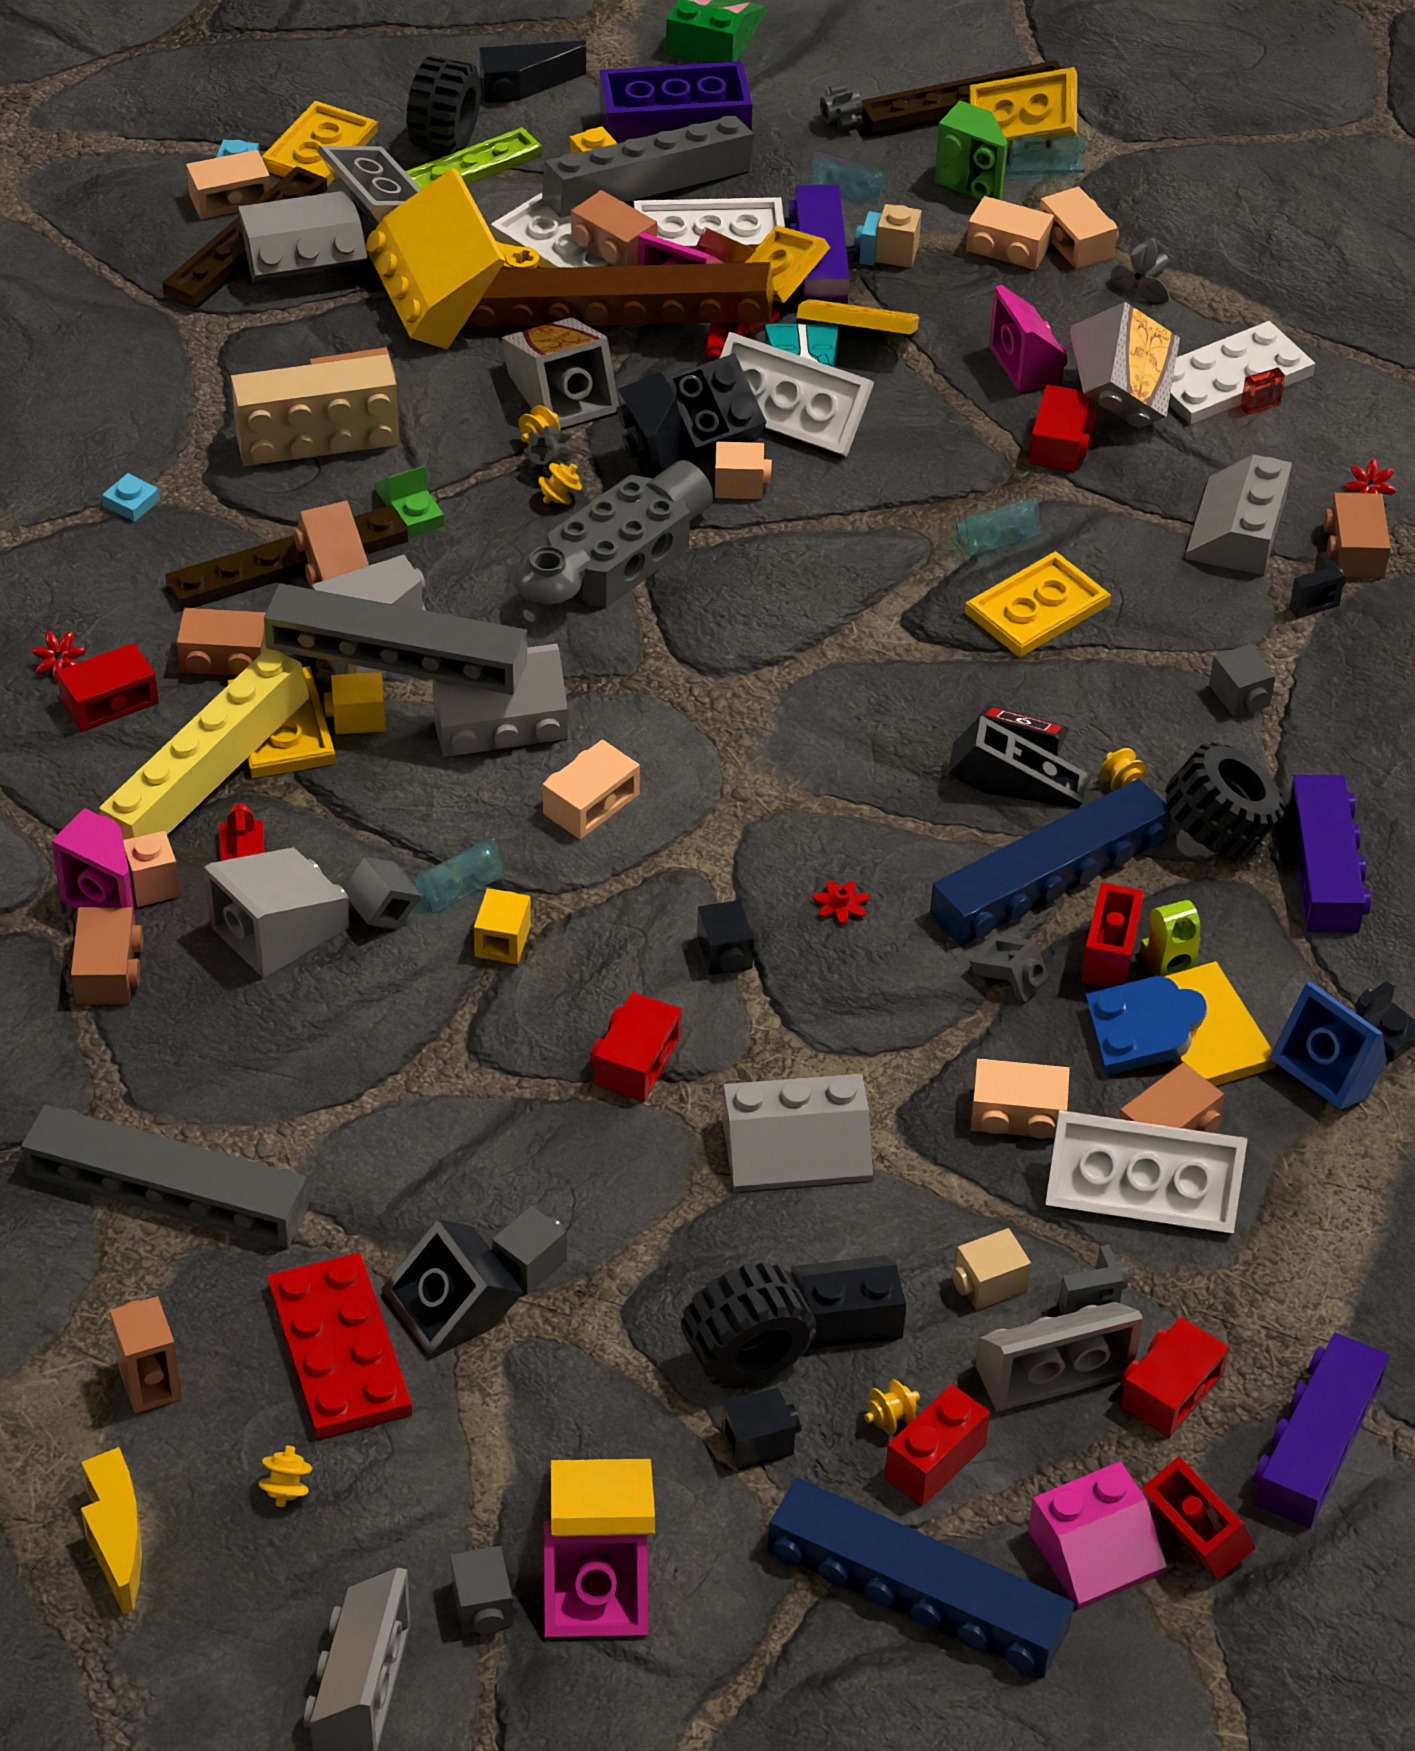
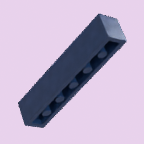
M1139 778L934 882L932 885L930 914L961 946L976 938H983L990 934L993 929L1012 919H1020L1028 911L1039 905L1058 899L1064 892L1080 884L1091 882L1097 875L1115 866L1124 865L1132 857L1149 848L1153 849L1160 846L1168 839L1172 815L1170 813L1171 808Z
M796 1477L769 1522L767 1550L774 1553L783 1562L803 1566L820 1574L823 1579L833 1585H844L866 1595L870 1601L879 1606H890L912 1616L922 1626L938 1628L959 1638L970 1648L984 1649L1005 1659L1018 1670L1032 1671L1045 1677L1070 1630L1074 1607L1073 1601Z

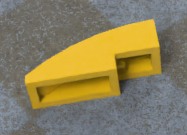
M118 1447L81 1462L86 1491L92 1504L81 1508L86 1538L123 1615L134 1610L140 1584L142 1549L140 1524L132 1481L121 1450Z

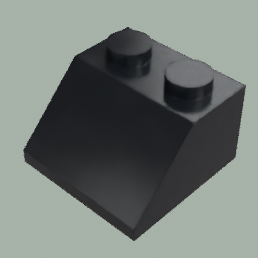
M440 1219L436 1220L381 1288L384 1295L430 1357H437L495 1328L524 1293L475 1227Z
M887 1256L791 1266L792 1279L817 1324L815 1327V1337L809 1342L810 1347L808 1349L903 1338L907 1303L898 1266Z

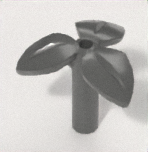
M1150 238L1140 243L1130 256L1135 270L1119 265L1112 270L1110 276L1113 284L1118 289L1128 292L1136 282L1138 283L1140 297L1153 303H1164L1169 300L1167 288L1160 279L1153 278L1152 276L1168 266L1169 258L1165 254H1158L1156 240Z

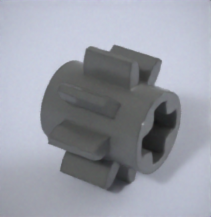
M846 82L829 86V89L825 90L826 96L820 98V111L825 123L835 122L837 130L852 127L853 124L858 122L856 116L863 114V103L858 90H848Z
M545 426L544 435L535 432L530 433L532 440L528 448L524 449V452L529 454L532 460L529 466L530 469H543L544 475L551 476L552 473L549 469L551 463L570 466L568 462L572 454L576 453V449H573L568 442L571 436L570 433H557V429L554 426ZM549 448H552L551 454H548Z

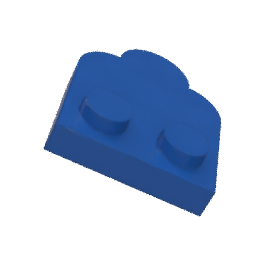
M1161 976L1150 977L1086 994L1107 1076L1183 1056L1191 1046L1192 1037L1190 1032L1199 1028L1207 1015V1004L1202 994L1192 989H1178L1174 981Z

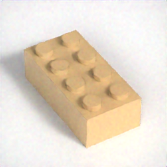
M388 354L231 375L236 437L243 467L399 445L397 384Z

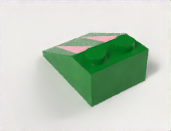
M678 0L666 19V54L702 63L737 62L766 14L767 6L742 0Z

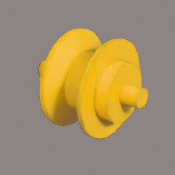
M537 405L532 408L531 414H524L519 418L518 424L521 440L528 444L532 440L530 433L535 432L544 435L545 426H554L557 429V433L561 432L558 415L544 406Z
M551 463L549 465L552 473L551 477H540L538 479L542 487L541 491L545 495L543 501L546 504H550L553 501L557 504L569 505L571 503V498L568 495L571 489L575 491L582 489V485L578 481L579 476L575 473L578 468L573 463L569 467L564 464Z
M1124 748L1114 753L1109 752L1106 754V760L1100 769L1099 775L1102 781L1111 783L1112 792L1139 778L1143 781L1147 772V766L1143 761L1136 760V754L1132 749Z
M895 1379L890 1380L888 1383V1393L883 1394L877 1388L870 1390L869 1413L864 1415L867 1423L874 1422L878 1428L883 1429L889 1435H893L897 1431V1421L902 1420L906 1425H909L916 1418V1401L920 1400V1395L917 1391L911 1393L899 1381Z
M285 1446V1452H277L274 1456L266 1457L262 1460V1464L271 1470L270 1478L260 1480L258 1486L267 1491V1495L275 1498V1505L279 1507H285L286 1500H295L297 1496L306 1495L309 1491L307 1486L300 1483L301 1475L312 1472V1466L304 1462L303 1457L294 1454V1446Z

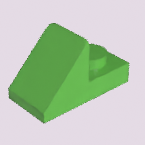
M425 466L375 483V490L385 505L393 506L408 529V538L444 526V513L427 490V469Z

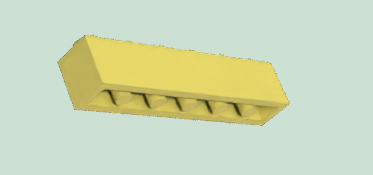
M266 649L99 807L101 816H107L120 825L123 840L160 831H166L168 835L309 699L301 662L279 651Z

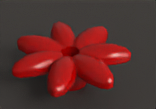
M1371 459L1366 472L1357 466H1352L1351 472L1357 481L1349 482L1344 486V489L1349 492L1393 495L1396 493L1395 488L1384 482L1391 478L1394 470L1389 468L1378 473L1377 461Z
M47 631L45 638L48 648L34 647L32 649V653L35 656L45 659L36 668L37 674L42 675L52 670L53 679L58 684L57 671L77 664L72 659L85 655V648L71 647L74 639V634L71 631L67 632L60 642L52 632Z
M827 881L826 888L828 893H816L813 895V899L815 902L824 905L819 910L820 917L825 918L836 913L839 923L843 925L846 924L849 914L860 918L866 916V911L860 905L868 902L870 895L867 893L854 894L856 887L854 881H849L845 885L840 886L833 881Z

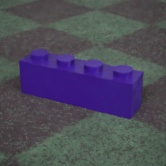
M796 185L795 200H788V223H790V229L823 238L830 246V249L796 288L794 293H801L802 302L813 299L848 304L849 271L840 185Z
M1293 775L1288 808L1306 932H1359L1362 916L1369 915L1371 894L1369 888H1363L1362 885L1365 879L1366 864L1364 856H1358L1357 853L1360 847V826L1352 822L1355 815L1354 793H1348L1345 775Z
M1334 1332L1326 1349L1317 1347L1307 1372L1313 1376L1308 1385L1303 1382L1298 1384L1289 1407L1294 1413L1290 1421L1284 1418L1280 1420L1271 1445L1276 1447L1272 1457L1267 1455L1261 1457L1254 1473L1252 1482L1259 1485L1255 1505L1307 1528H1312L1382 1385L1389 1354Z

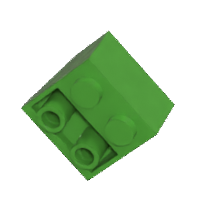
M959 101L939 122L934 183L980 200L987 196L1002 201L1008 142L992 112Z

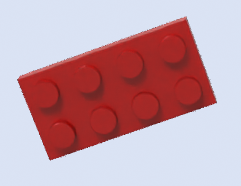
M361 1252L267 1275L268 1288L317 1440L413 1415L412 1402Z

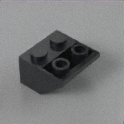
M735 353L665 378L677 397L682 425L694 451L716 452V442L751 443L759 439L767 421Z
M662 372L619 388L618 394L621 405L616 407V412L622 427L627 429V434L622 435L625 448L630 457L637 456V465L642 477L653 479L675 462L684 460L688 453L677 397Z

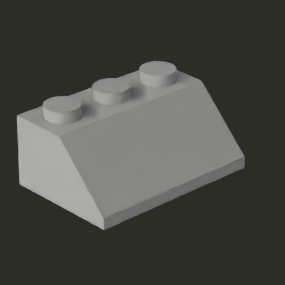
M319 146L318 154L339 186L344 191L350 190L354 203L376 227L385 215L421 190L383 147Z
M350 190L238 207L251 282L361 266L367 260L361 221Z
M1251 455L1209 476L1185 559L1264 576L1286 500L1292 462L1272 457Z
M558 644L527 648V663L514 695L432 680L434 724L443 757L568 739V708Z
M862 1074L724 1084L722 1121L733 1192L873 1181L869 1107Z
M1112 1302L1100 1306L1089 1305L1077 1312L1054 1318L1043 1317L1031 1324L1008 1330L997 1329L985 1336L979 1337L976 1368L996 1412L1121 1379L1126 1368L1136 1359L1143 1317L1139 1310L1118 1302Z
M395 1568L348 1587L343 1607H334L329 1628V1636L334 1638L330 1652L323 1650L318 1662L316 1679L317 1682L321 1683L317 1697L309 1696L304 1714V1728L311 1729L313 1750H378L411 1626L407 1569Z

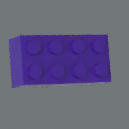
M742 61L600 70L599 106L603 127L617 143L625 142L628 139L655 135L661 131H672L688 127L691 124L718 120L724 116H736L752 131L753 104Z

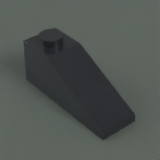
M586 40L479 48L480 80L484 102L521 100L586 74Z
M982 715L953 743L948 774L983 793L1079 808L1084 801L1087 772Z

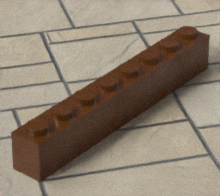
M771 262L500 269L467 319L468 329L540 327L571 317L587 326L770 322L774 298Z

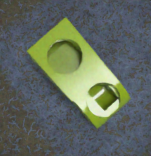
M1184 900L1152 909L1150 913V936L1141 941L1139 952L1153 976L1164 977L1196 967L1200 944V920L1193 903L1189 900ZM1178 956L1181 963L1168 967V963Z

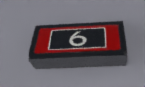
M991 705L980 713L983 717L1057 757L1069 732V727Z

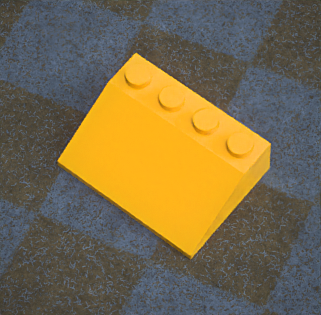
M452 168L385 215L376 229L370 233L365 245L366 251L409 337L447 350L506 262L458 170Z

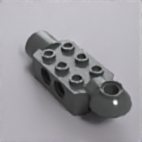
M685 460L675 462L653 479L629 475L547 533V546H540L534 549L530 556L518 567L514 578L516 590L525 599L535 603H561L576 594L588 606L609 607L689 548L690 521L708 509L713 502V492L708 479L697 466Z

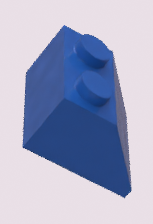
M1312 982L1305 984L1269 1056L1271 1060L1339 1109L1367 1099L1386 1063L1383 1033Z

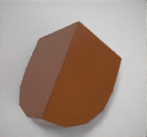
M705 226L695 247V250L710 254L724 263H744L756 251Z

